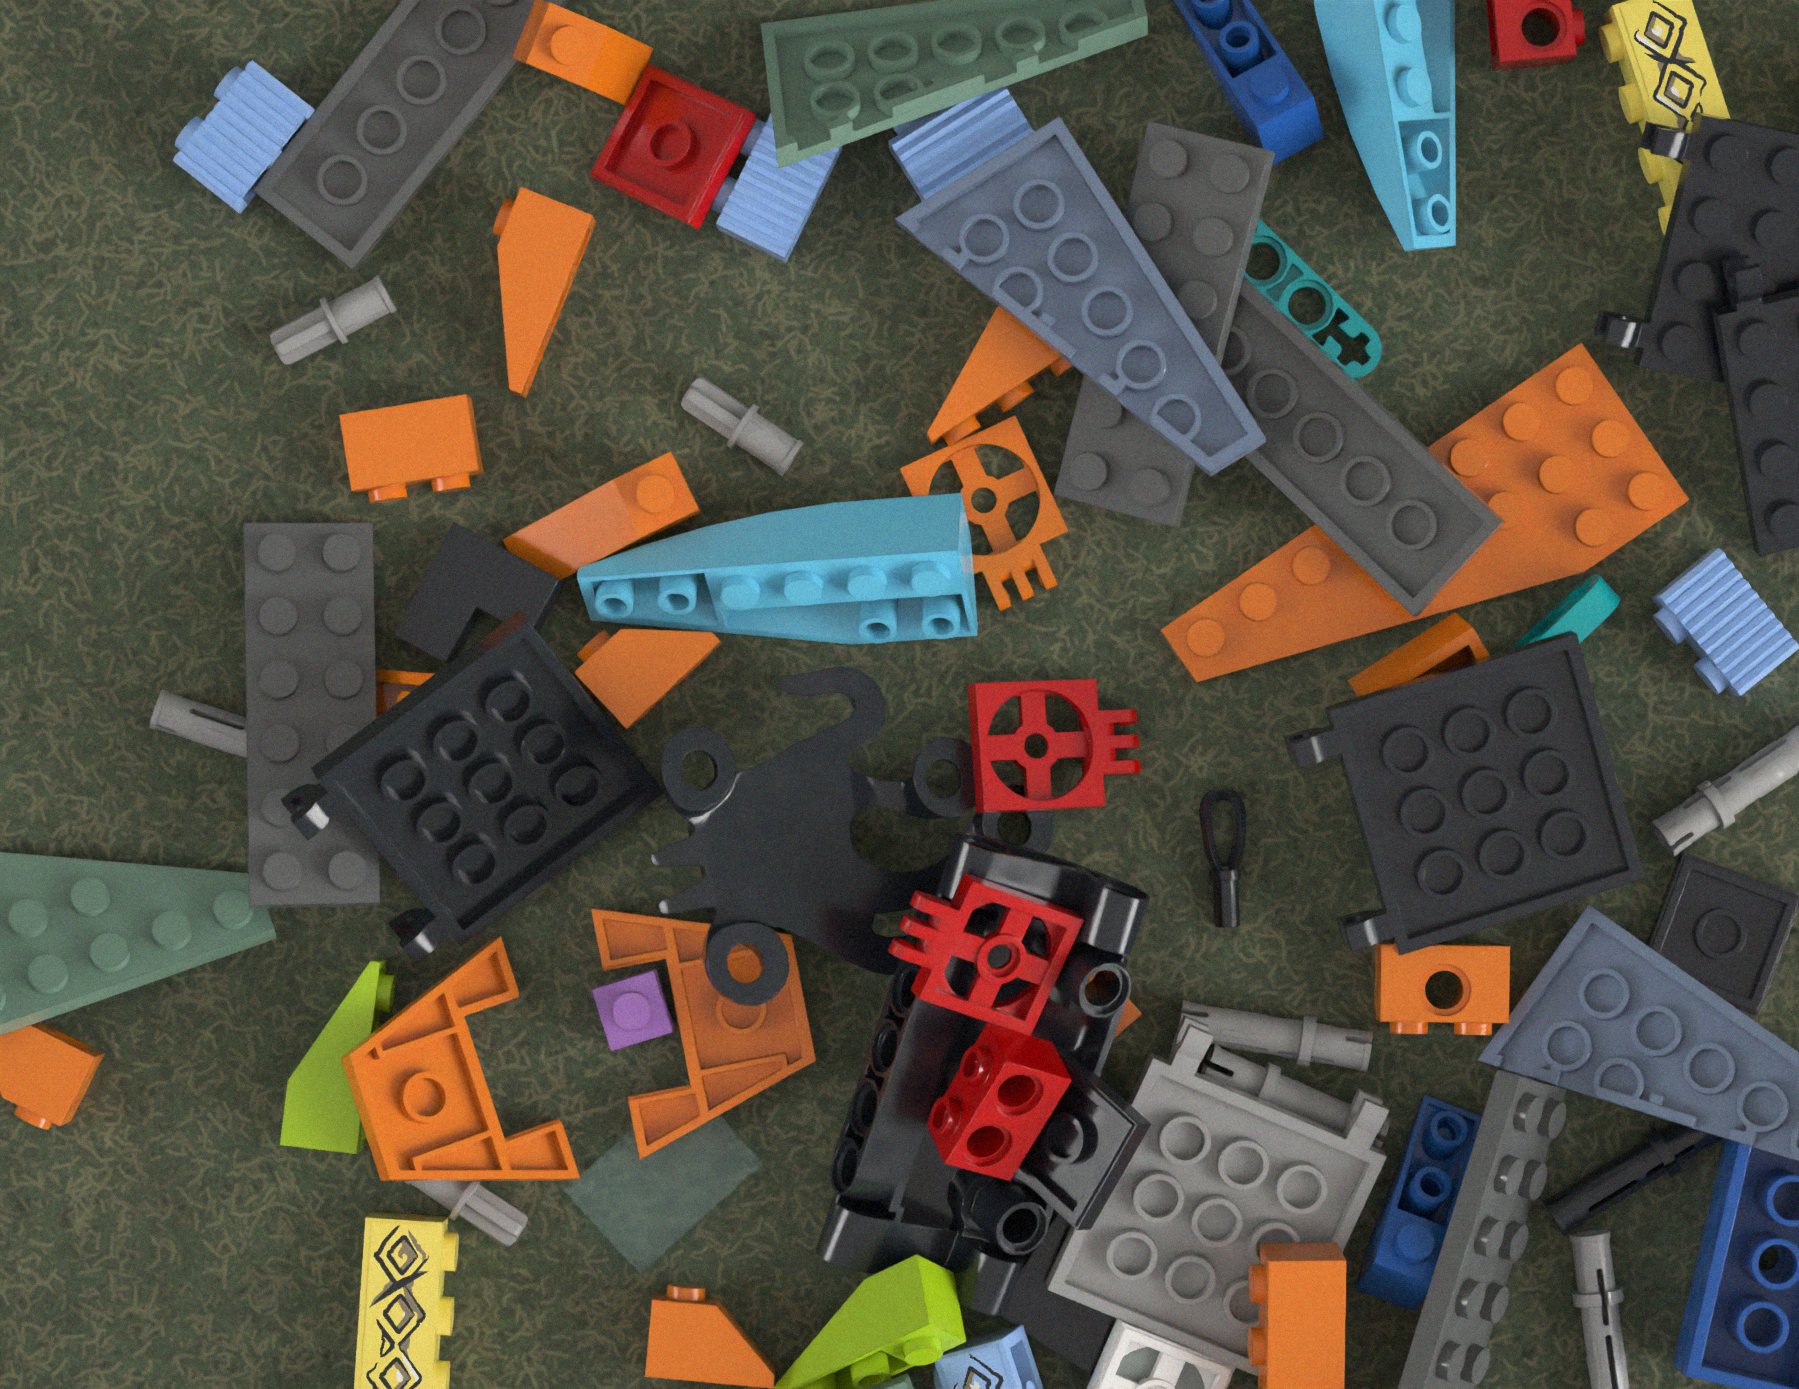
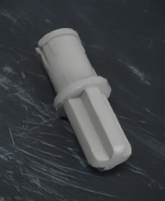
M377 275L373 277V280L329 302L326 297L319 299L320 307L275 329L270 334V339L280 360L285 365H292L338 340L343 345L348 343L347 335L389 313L396 312L397 309L381 278Z
M698 377L691 384L682 399L681 406L685 411L729 439L726 446L732 449L735 444L777 471V474L780 476L785 474L804 445V442L795 439L757 413L759 406L753 404L750 408L704 377Z
M404 1181L450 1210L449 1218L453 1221L459 1216L503 1246L510 1247L518 1239L527 1224L528 1217L524 1212L480 1184L481 1181Z

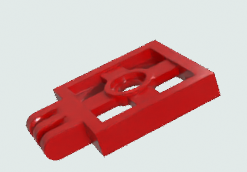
M1096 679L974 683L967 686L976 814L1100 808L1105 806L1103 776L1141 773L1140 760H1116V750L1139 748V735H1115L1114 725L1128 726L1138 723L1137 710H1098ZM1045 696H1058L1078 713L1079 732H1055L1047 724ZM1010 697H1018L1019 726L1011 734L988 735L991 721L1000 706ZM1031 734L1040 735L1046 743V752L1039 759L1031 758L1024 748L1025 740ZM1081 758L1082 777L1077 784L1062 796H1052L1050 767L1055 764L1057 759ZM1013 761L1019 769L1023 770L1025 797L1016 794L1005 786L996 775L991 762Z
M965 872L951 902L921 891H915L909 904L921 912L930 914L926 921L904 914L899 928L912 936L918 937L919 940L917 944L903 939L893 938L888 952L892 955L921 966L910 990L920 1000L1031 1036L1084 920L1073 910ZM992 902L1006 906L995 932L988 933L983 937L964 930L972 911L976 908ZM1033 916L1041 919L1046 932L1047 946L1045 957L1027 952L1021 942ZM998 945L1007 946L1010 951L1007 962L1000 967L990 966L987 961L990 950ZM952 955L973 962L977 970L965 998L958 996L952 991L944 972ZM1016 977L1031 982L1015 996L993 1003L1002 984L1010 982Z

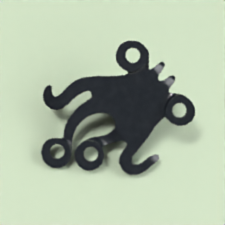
M834 667L803 674L788 675L780 680V689L792 695L815 696L827 693H841L848 697L853 711L848 719L788 747L766 762L735 773L737 763L732 750L719 734L702 726L681 729L668 740L662 753L660 780L663 793L669 805L684 819L689 821V837L664 846L652 855V862L654 865L663 867L700 866L702 880L661 901L659 910L662 914H673L700 908L707 909V912L712 916L713 922L707 930L703 942L702 959L705 972L718 993L737 1005L757 1006L767 1003L778 995L786 984L790 970L788 952L780 936L770 927H781L809 940L836 957L873 973L895 975L900 958L889 953L888 949L893 938L906 940L907 936L886 937L876 934L872 929L875 914L905 911L914 908L909 903L915 891L935 896L949 855L938 863L922 870L897 872L878 868L857 855L851 843L850 822L856 811L865 806H881L924 819H949L966 814L976 806L972 748L961 739L941 737L928 742L916 757L912 777L907 782L878 780L853 770L848 764L849 753L877 736L885 723V699L879 686L871 677L857 669ZM690 752L704 753L710 757L714 766V778L700 790H694L688 786L681 775V763ZM935 761H946L957 770L958 787L952 795L946 798L937 797L930 791L926 783V772ZM1011 784L1007 786L1011 791L1025 797L1023 785ZM1050 810L1020 812L1025 815L1029 822V831L1023 843L1019 845L1045 853L1049 849L1053 834V820ZM975 812L965 832L1001 840L997 833V820L1001 813L976 814ZM737 945H744L751 949L759 958L762 970L759 977L751 983H740L731 976L728 970V955L732 948Z

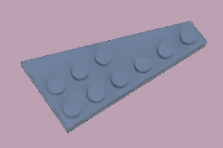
M1060 116L895 218L898 226L1210 477L1266 443V437Z
M1591 905L1587 906L1509 1015V1023H1503L1477 1060L1494 1067L1799 1162V1052Z

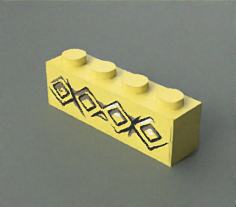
M1628 0L1612 5L1603 15L1606 25L1599 27L1601 46L1609 63L1619 62L1626 85L1618 89L1621 107L1630 124L1639 123L1642 135L1646 121L1691 131L1696 112L1730 118L1692 0ZM1640 147L1638 155L1644 176L1649 184L1659 183L1666 205L1658 209L1660 225L1665 236L1684 159L1654 155L1650 153L1649 149Z
M371 1212L365 1217L354 1389H449L450 1361L439 1360L440 1335L451 1336L454 1297L443 1296L445 1271H456L459 1235L458 1233L447 1232L448 1217Z

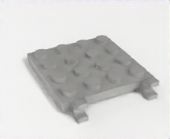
M1184 1015L1175 1034L1168 1060L1150 1052L1128 1100V1103L1151 1123L1150 1128L1091 1230H1076L1071 1225L1045 1284L1047 1290L1258 1376V1366H1250L1248 1359L1249 1327H1259V1303L1250 1302L1248 1274L1250 1264H1260V1243L1337 1242L1343 1253L1387 1158L1384 1151L1372 1146V1143L1389 1113V1109L1382 1105V1098L1358 1088L1349 1107L1345 1129L1341 1133L1196 1071L1199 1064L1204 1058L1214 1036L1212 1033L1207 1032L1209 1029L1207 1024Z

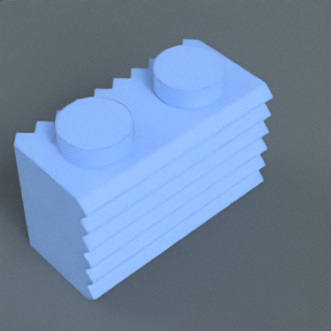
M253 60L247 64L245 70L235 66L226 74L214 92V96L220 101L207 114L205 120L199 116L194 117L180 132L174 144L180 151L175 155L173 161L239 214L243 212L255 197L256 193L252 191L315 112L309 104Z
M1003 87L939 110L931 115L928 114L893 127L897 136L888 141V148L921 201H924L1034 133V130L1010 95L1007 87Z
M770 113L766 123L757 119L740 150L741 154L749 158L738 180L727 176L713 202L711 210L720 214L716 222L718 230L787 263L843 150L842 146L778 169L772 115Z
M1720 548L1709 550L1651 598L1660 609L1653 615L1657 625L1674 644L1678 645L1683 640L1688 643L1700 658L1693 665L1695 671L1703 682L1717 695L1725 689L1731 697L1741 696L1799 649V644L1783 627L1782 623L1775 617L1765 602L1759 598L1757 592L1751 588L1749 582L1743 578L1742 574L1734 567L1733 563Z

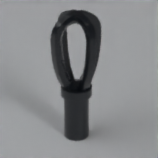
M1212 790L1202 798L1199 816L1204 850L1212 868L1209 869V879L1213 880L1214 925L1220 928L1240 926L1238 879L1241 878V868L1238 867L1241 863L1245 847L1246 809L1241 797L1234 790ZM1221 800L1230 802L1234 810L1232 848L1228 861L1225 864L1221 862L1216 850L1211 816L1214 804Z

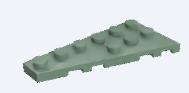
M937 0L761 23L778 169L1148 35L1144 0Z

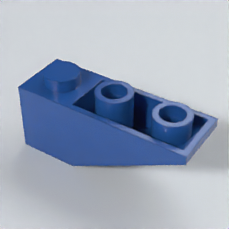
M1172 0L1254 146L1275 152L1273 165L1324 138L1314 96L1250 0Z
M1423 1095L1368 1241L1354 1289L1415 1311L1424 1300L1431 1283L1482 1116Z

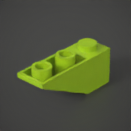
M375 959L369 962L289 1078L280 1145L358 1154L364 1149V1141L367 1137L341 1057L378 1029L380 1012L391 1013L396 976L385 974L387 960Z
M916 1254L864 1279L776 1383L773 1389H865L890 1380L891 1376L913 1366L928 1365L942 1358L943 1352L966 1342L954 1273Z

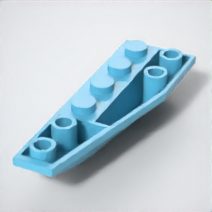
M1314 0L1315 12L1330 73L1349 131L1373 189L1404 250L1416 251L1456 246L1455 0Z
M961 493L834 502L759 514L702 527L644 544L578 568L577 580L591 621L851 645L948 639L978 635L971 534Z

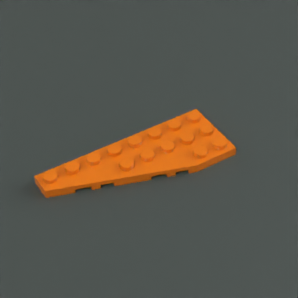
M1581 342L1427 447L1506 522L1418 616L1413 617L1321 528L1314 524L1162 628L1160 632L1195 683L1585 572L1689 501V498Z

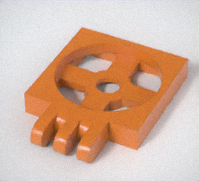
M1016 415L962 439L951 447L947 446L900 468L912 497L929 495L932 479L938 468L943 463L952 461L963 485L960 493L962 494L967 521L982 526L993 550L988 555L972 554L974 575L982 572L1000 612L1012 607L1010 596L1002 586V583L1013 578L1023 601L1035 596L1025 575V572L1036 568L1037 577L1046 590L1058 585L1040 545L1067 533L1068 529ZM982 445L1004 448L1017 455L1021 459L1024 468L999 480L993 476H987L975 449ZM980 488L990 489L996 496V505L988 513L976 511L971 503L973 493ZM1035 491L1039 498V510L1036 521L1027 536L1016 541L1005 517L1008 504Z

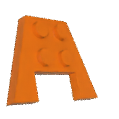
M591 908L603 971L666 959L690 1084L628 1096L640 1160L816 1061L817 1058L792 933L776 932L782 939L788 952L790 970L786 984L778 995L767 1003L757 1006L737 1005L722 997L712 986L705 972L702 949L707 930L712 923ZM737 945L732 948L728 955V970L734 979L740 983H751L759 977L762 970L760 961L751 949L744 945Z
M501 936L493 938L341 1057L381 1181H563L580 1179L560 1119H554L504 1137L464 1017L519 997L520 993Z

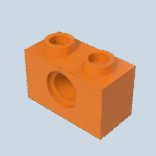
M1379 942L1375 944L1374 1019L1380 1022H1390L1389 1033L1428 1034V1022L1454 1023L1453 1034L1492 1035V1023H1509L1510 946L1483 943H1438L1399 956L1394 951L1392 942ZM1449 971L1457 982L1456 996L1447 1005L1433 1006L1425 994L1426 983L1434 973Z

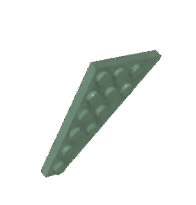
M0 852V1036L277 939L267 908H249L248 873Z

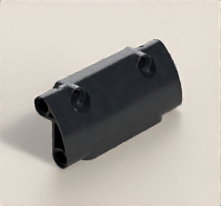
M957 832L935 894L936 897L951 902L965 872L1073 910L1084 920L1031 1036L1051 1041L1055 1047H1067L1100 1077L1124 1006L1131 993L1132 983L1130 975L1125 970L1128 959L1125 956L1132 951L1150 896L1141 889L1118 879L1044 852L973 833ZM992 902L976 908L972 911L964 930L983 937L988 933L995 932L1006 906ZM917 910L914 916L927 921L930 914ZM1033 916L1021 942L1027 952L1045 957L1047 946L1046 932L1041 919ZM910 934L906 938V941L917 944L919 940L918 937ZM1005 945L993 947L987 956L988 964L992 967L1004 965L1009 959V948ZM952 955L944 973L952 991L958 996L965 998L977 970L973 962ZM899 959L833 1154L830 1178L835 1193L815 1251L822 1259L833 1265L872 1274L883 1271L917 1254L954 1273L958 1300L961 1305L983 1314L1004 1315L1024 1262L1023 1255L1035 1250L1043 1242L1048 1233V1226L1054 1208L1016 1173L1011 1181L944 1164L926 1124L929 1121L934 1103L944 1096L959 1071L964 1053L969 1047L974 1046L989 1022L918 999L910 989L921 966ZM1096 973V975H1095V977L1093 978V980L1090 981V982L1087 984L1089 978L1092 977V976ZM1016 977L1012 981L1002 984L993 1003L1015 996L1031 982Z

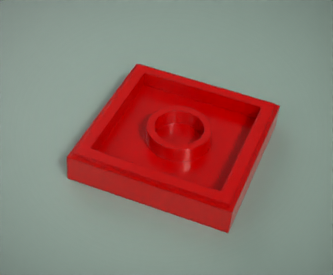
M648 64L589 176L612 190L699 230L758 117L740 105Z

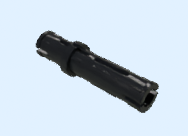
M1677 1123L1669 1124L1659 1131L1653 1127L1643 1133L1645 1139L1633 1146V1148L1617 1158H1613L1579 1179L1576 1183L1563 1191H1559L1550 1198H1546L1542 1202L1563 1236H1566L1569 1232L1583 1225L1584 1222L1637 1192L1638 1189L1651 1181H1655L1666 1173L1670 1177L1682 1171L1679 1165L1725 1138Z

